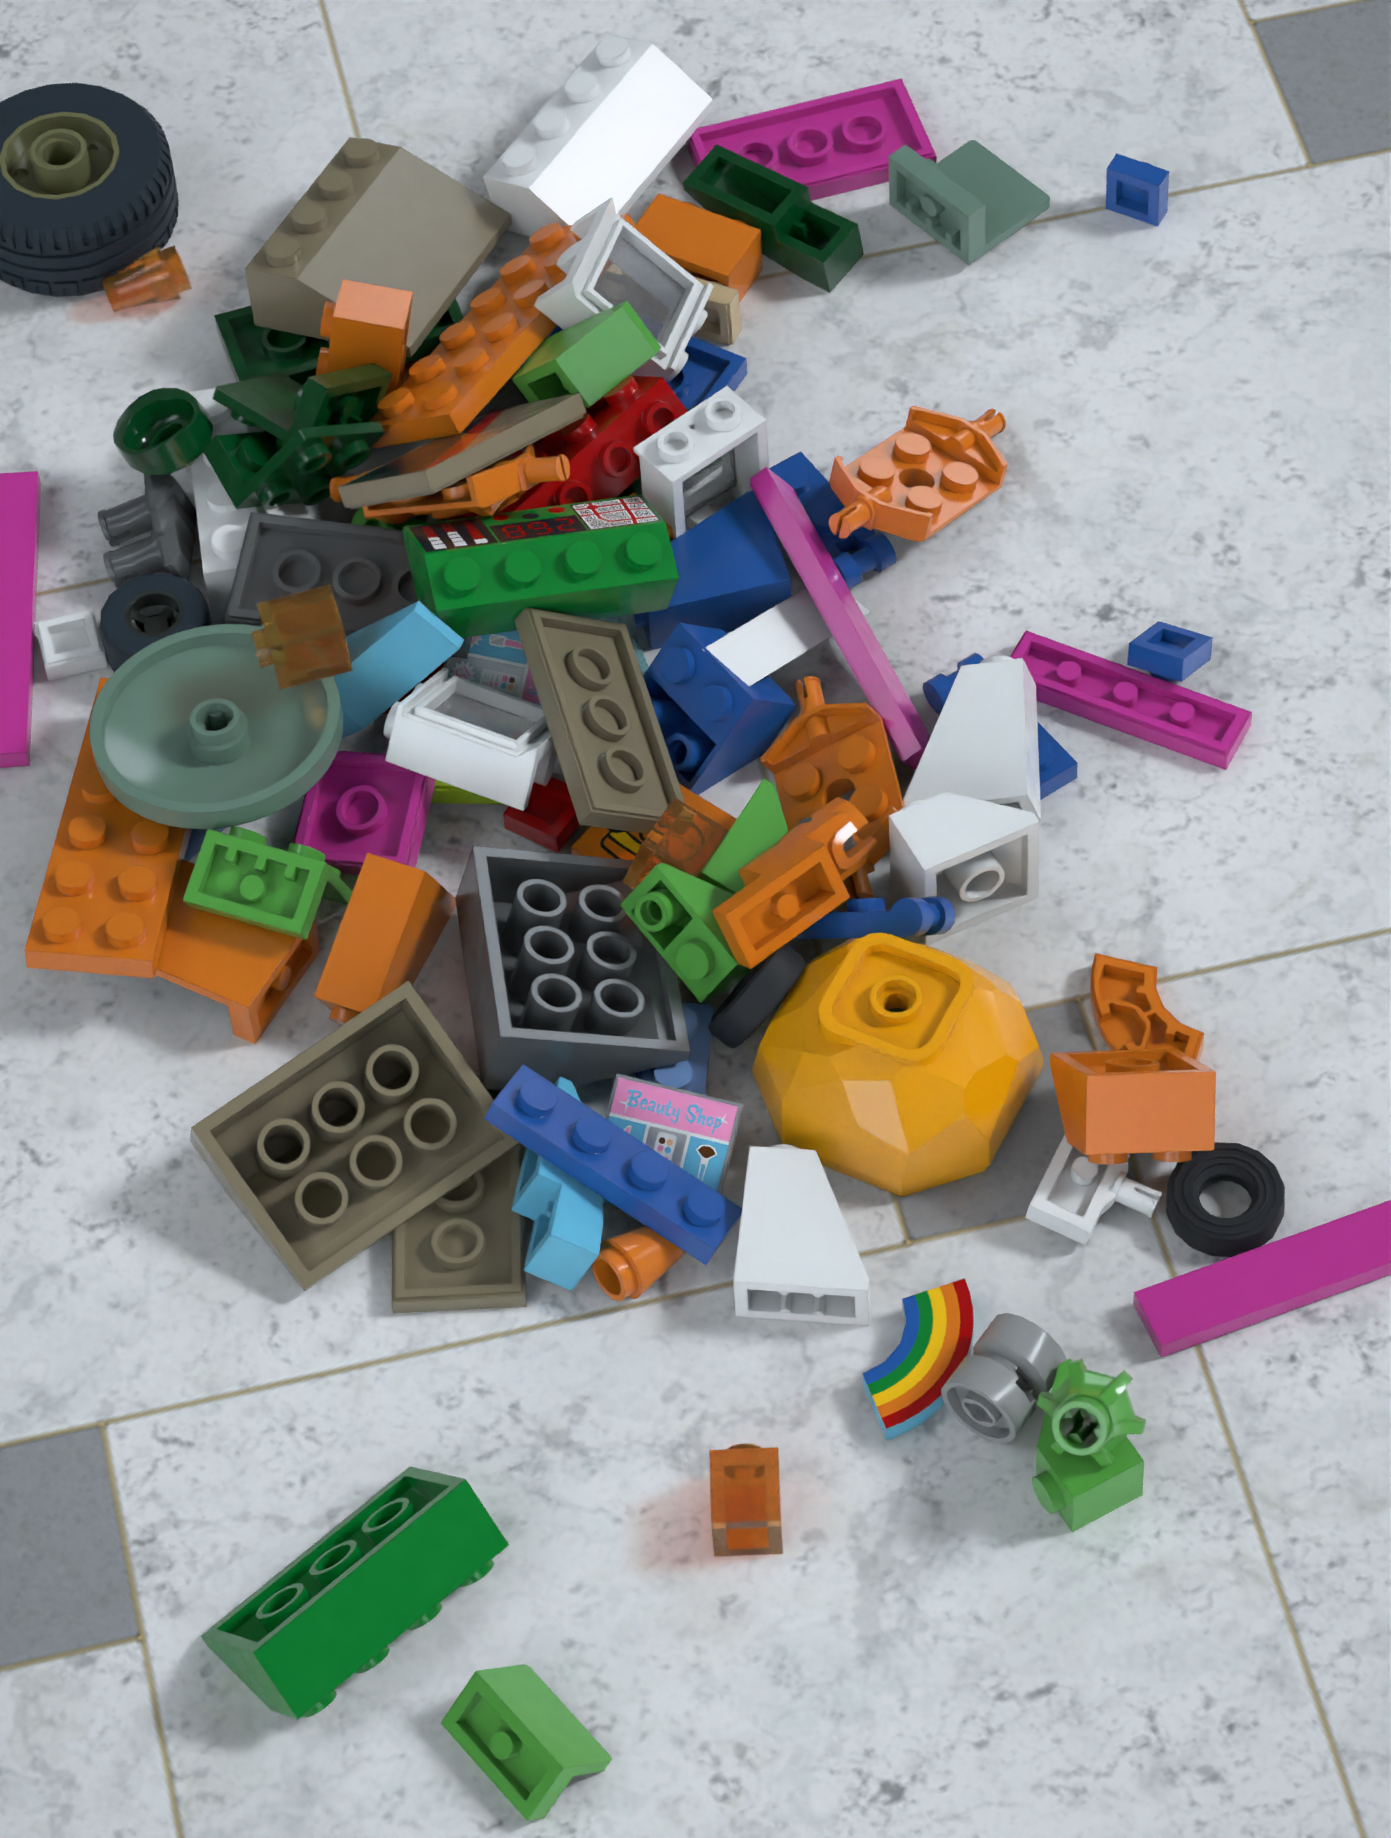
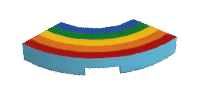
M965 1278L903 1298L902 1313L905 1327L900 1344L885 1362L862 1374L863 1388L886 1441L903 1435L919 1426L945 1404L942 1399V1387L963 1359L972 1353L974 1338L973 1305Z

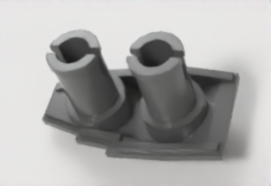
M144 474V495L98 512L101 530L106 540H109L111 547H116L124 541L151 531V536L103 554L107 573L111 581L115 583L116 588L137 577L154 574L164 569L167 573L188 581L195 544L197 515L195 507L178 481L171 474Z

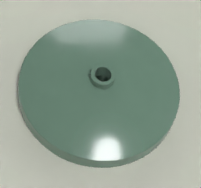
M245 624L209 625L181 631L162 638L125 661L108 679L95 701L90 718V744L97 770L103 783L110 793L131 811L149 820L173 827L187 829L226 828L267 817L287 807L307 793L322 778L336 757L343 734V712L336 681L330 669L311 648L284 633L260 626Z

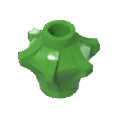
M1083 1359L1070 1361L1068 1364L1069 1377L1054 1393L1042 1391L1038 1398L1037 1406L1047 1412L1052 1421V1432L1055 1441L1050 1447L1058 1455L1064 1451L1080 1456L1090 1454L1101 1467L1111 1465L1115 1462L1113 1454L1115 1447L1128 1434H1142L1145 1429L1146 1419L1134 1414L1126 1388L1133 1378L1125 1370L1117 1377L1087 1370Z

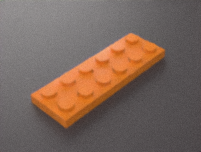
M629 213L619 215L638 231ZM551 223L534 232L529 238L530 245L519 257L512 259L500 269L501 277L497 282L470 302L471 310L460 322L447 328L440 335L441 343L429 356L417 361L409 369L410 377L399 389L386 395L378 403L379 411L369 422H380L385 434L373 445V448L461 434L557 326L556 323L538 310L534 304L540 295L565 280L567 276L556 264L564 251L581 240L580 237L571 231L572 225L561 227L559 223ZM608 260L606 261L600 276L611 265V263Z
M100 678L93 706L109 678ZM92 706L25 946L27 968L154 979L169 921L181 861L185 858L192 829L173 827L144 818L128 809L110 793L98 773L90 744L89 728L93 710Z

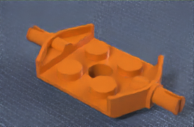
M912 406L909 409L904 428L847 466L842 462V457L836 456L829 483L831 489L845 508L830 516L829 527L832 533L836 535L840 532L839 538H846L853 531L863 526L870 531L878 529L915 542L925 541L1002 487L1008 463L990 438L1004 431L1006 421L1003 414L998 412L995 415L996 409H989L976 420L967 421L961 417Z
M533 444L525 447V453L509 461L500 459L434 494L362 508L366 519L374 518L389 525L401 524L412 516L432 514V517L437 519L456 517L469 512L480 516H492L522 498L527 490L540 482L567 480L570 475V464L567 457L563 454L536 458ZM365 471L361 475L337 476L332 478L329 491L333 501L336 503L342 501L338 487L370 471Z
M807 676L803 678L804 683L798 680L794 686L801 708L800 715L788 725L761 756L760 760L774 774L788 831L792 830L801 820L809 818L811 814L836 797L841 798L846 792L855 790L849 802L864 815L869 823L854 834L861 840L868 836L876 838L877 847L868 856L866 863L843 880V883L850 896L849 899L875 898L871 890L868 874L875 871L874 865L890 850L889 815L900 811L904 807L882 717L867 703L825 704L820 679L815 676Z

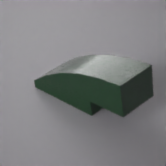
M717 144L682 182L684 191L705 210L732 220L743 221L749 226L760 229L762 254L798 277L829 293L833 291L864 255L857 223L812 203L807 186Z

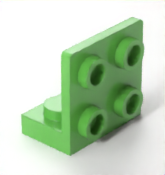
M232 826L229 834L207 829L183 897V901L189 907L307 940L321 898L348 905L353 891L340 878L341 871L324 862L326 858L324 853L297 843H290L287 851L267 846L266 837L241 827Z

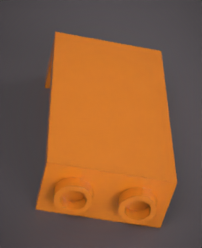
M182 859L155 975L227 1005L233 1034L256 1044L321 951L315 918L307 940H303L189 907L183 901V897L195 864Z

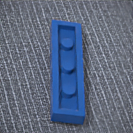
M524 1064L492 1102L484 1118L704 1265L708 1264L741 1217V1207Z

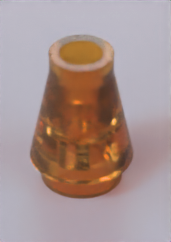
M158 245L113 276L101 280L114 312L125 308L181 299L179 293L192 289L186 269L175 245L163 250Z

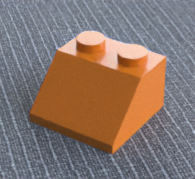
M1178 1049L1050 1053V1068L1067 1143L1083 1154L1088 1155L1089 1162L1109 1165L1123 1164L1128 1162V1153H1152V1159L1157 1161L1185 1162L1192 1160V1151L1214 1150L1216 1071Z

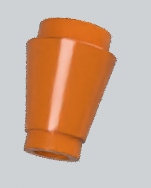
M647 1226L604 1240L600 1244L599 1256L593 1262L591 1268L597 1283L610 1298L616 1301H621L626 1297L637 1299L686 1252Z

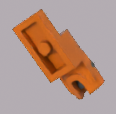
M836 797L811 814L809 818L801 820L780 841L738 870L745 887L713 909L712 913L739 965L752 969L850 898L843 880L866 863L868 856L876 850L877 840L870 836L861 840L854 834L869 822L849 801Z

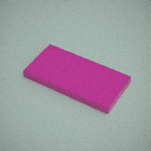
M902 78L700 127L686 141V146L695 168L717 144L807 186L811 201L889 182L888 156L905 144L924 159H931L937 164L935 151Z

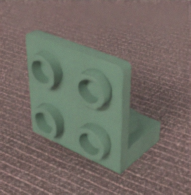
M976 140L968 141L937 164L931 159H924L906 144L888 156L889 204L968 265L1050 208V196Z

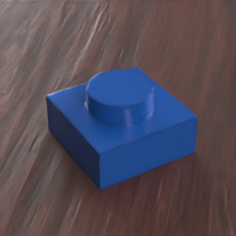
M1116 153L1106 172V209L1158 227L1168 211L1169 171Z
M1158 621L1129 642L1127 665L1148 671L1151 676L1168 682H1182L1211 660L1213 637Z

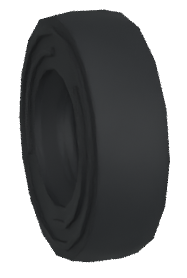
M787 944L779 948L749 970L718 1008L710 1021L708 1029L722 1043L732 1049L741 1045L764 1022L802 974L806 961Z
M1215 1142L1214 1150L1192 1151V1160L1177 1162L1167 1182L1166 1213L1175 1234L1192 1249L1210 1256L1233 1257L1263 1246L1273 1238L1284 1217L1285 1186L1276 1166L1261 1152L1239 1143ZM1231 1181L1241 1185L1248 1192L1251 1204L1239 1216L1219 1218L1203 1208L1199 1200L1202 1191L1212 1183Z

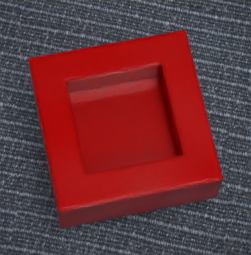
M553 777L550 778L546 786L533 782L528 807L522 811L508 806L503 813L505 829L556 853L561 850L579 826L567 784Z

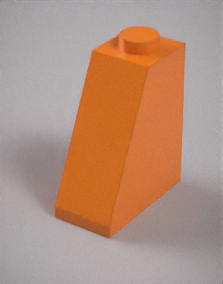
M366 854L314 994V998L332 1010L329 1016L330 1020L343 1025L408 980L413 986L456 906L455 897L426 871L374 854Z

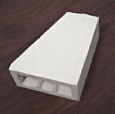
M991 656L983 659L979 664L960 667L903 798L904 806L910 802L926 800L947 791L1030 811L1041 821L1036 684L1023 658L1013 659L1008 656Z
M777 1144L770 1147H749L733 1279L736 1317L869 1326V1277L816 1150L799 1149L788 1144Z

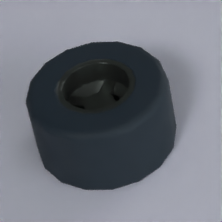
M150 574L123 583L109 595L101 610L100 630L107 661L113 672H115L125 661L148 645L181 631L212 625L209 606L200 589L184 578L169 574Z

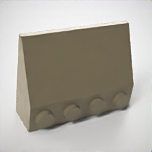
M349 137L245 267L254 324L256 326L330 341V338L320 337L322 315L326 301L337 302L342 279L412 291L413 299L406 357H412L512 224L511 214L402 147L378 143L366 138L357 139Z
M409 980L192 1126L190 1142L227 1195L304 1292L520 1144V1142L484 1119L494 1101Z

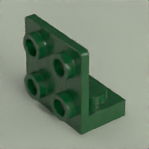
M375 363L311 376L308 377L303 385L284 374L277 373L216 386L212 399L230 409L229 414L236 421L248 426L260 427L276 436L277 444L283 447L300 429L305 427L369 422L379 411L378 403L386 394L392 373Z
M380 422L305 427L300 429L283 447L277 444V437L267 431L216 435L202 451L236 509L263 506L265 510H272L284 504L304 503L305 506H312L331 496L329 485L332 478L341 477L348 470L358 467L371 456L370 448L385 434V431Z

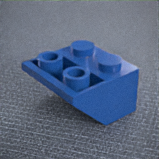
M679 622L643 677L678 782L699 795L761 757L770 747L798 705L769 676L748 686L705 648L727 635L724 630Z

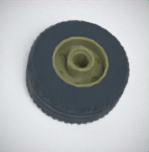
M82 83L49 84L25 90L1 101L0 280L33 294L54 297L82 296L114 287L132 278L148 266L172 236L173 229L177 223L179 206L169 144L162 126L155 120V117L147 109L124 94L102 86Z

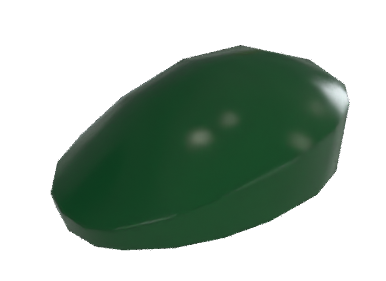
M160 388L138 397L125 409L116 423L113 441L131 468L145 475H167L191 466L204 454L202 449L211 440L213 425L208 412L189 392L178 388Z

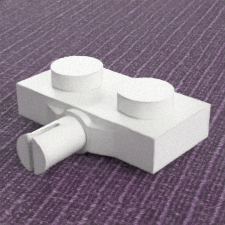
M1064 1135L1029 1205L1025 1218L1086 1245L1100 1216L1111 1208L1115 1201L1151 1218L1162 1192L1127 1178L1128 1162L1112 1165L1089 1162L1088 1155L1083 1154L1067 1143L1066 1136Z

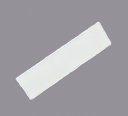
M805 588L705 648L744 683L751 686L833 635L810 593ZM855 599L864 616L871 613L870 610Z

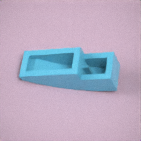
M559 1077L554 1085L580 1101L572 1081ZM525 1147L511 1211L535 1221L523 1271L572 1291L599 1256L603 1228V1197Z

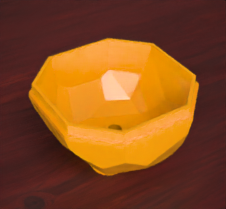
M880 932L868 934L862 938H850L812 959L805 965L802 974L789 990L759 1044L752 1074L781 1144L792 1145L799 1149L816 1150L822 1166L903 1197L984 1172L990 1166L1044 1067V1060L1023 1005L1009 982L969 960L926 944L910 942L900 937ZM892 1008H901L905 1011L889 1012L888 1010Z

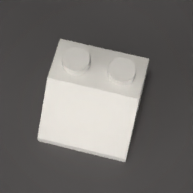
M945 791L926 800L910 802L901 808L900 811L889 815L891 893L898 901L903 898L916 897L922 899L940 896L949 900L955 910V922L952 928L945 934L920 936L924 944L930 945L1038 898L1039 820L1033 812Z

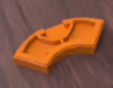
M1095 953L1091 970V1007L1098 1030L1111 1051L1178 1049L1199 1061L1204 1046V1032L1180 1023L1164 1008L1156 989L1158 967Z

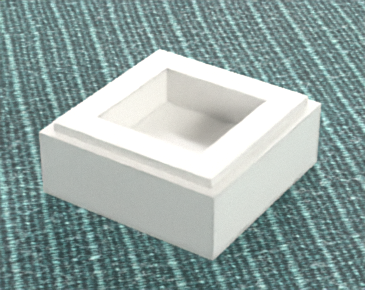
M94 609L34 622L48 681L108 668Z

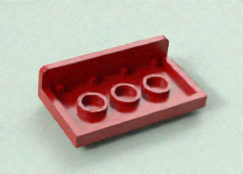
M629 375L593 405L586 408L583 418L532 443L536 458L565 455L570 464L569 478L565 481L540 482L527 490L522 498L498 513L616 498L641 476L640 459L633 452V447L688 412V410L663 377ZM518 450L504 459L507 461L513 460L525 453V451ZM469 512L460 516L450 517L448 520L476 517L480 515L473 512Z

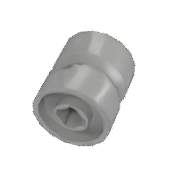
M1010 1313L997 1314L973 1346V1355L966 1356L942 1387V1399L948 1410L972 1432L993 1442L1001 1444L1010 1443L1036 1410L1035 1401H1038L1039 1394L1042 1391L1049 1392L1053 1387L1058 1365L1066 1361V1356L1057 1342L1035 1323Z

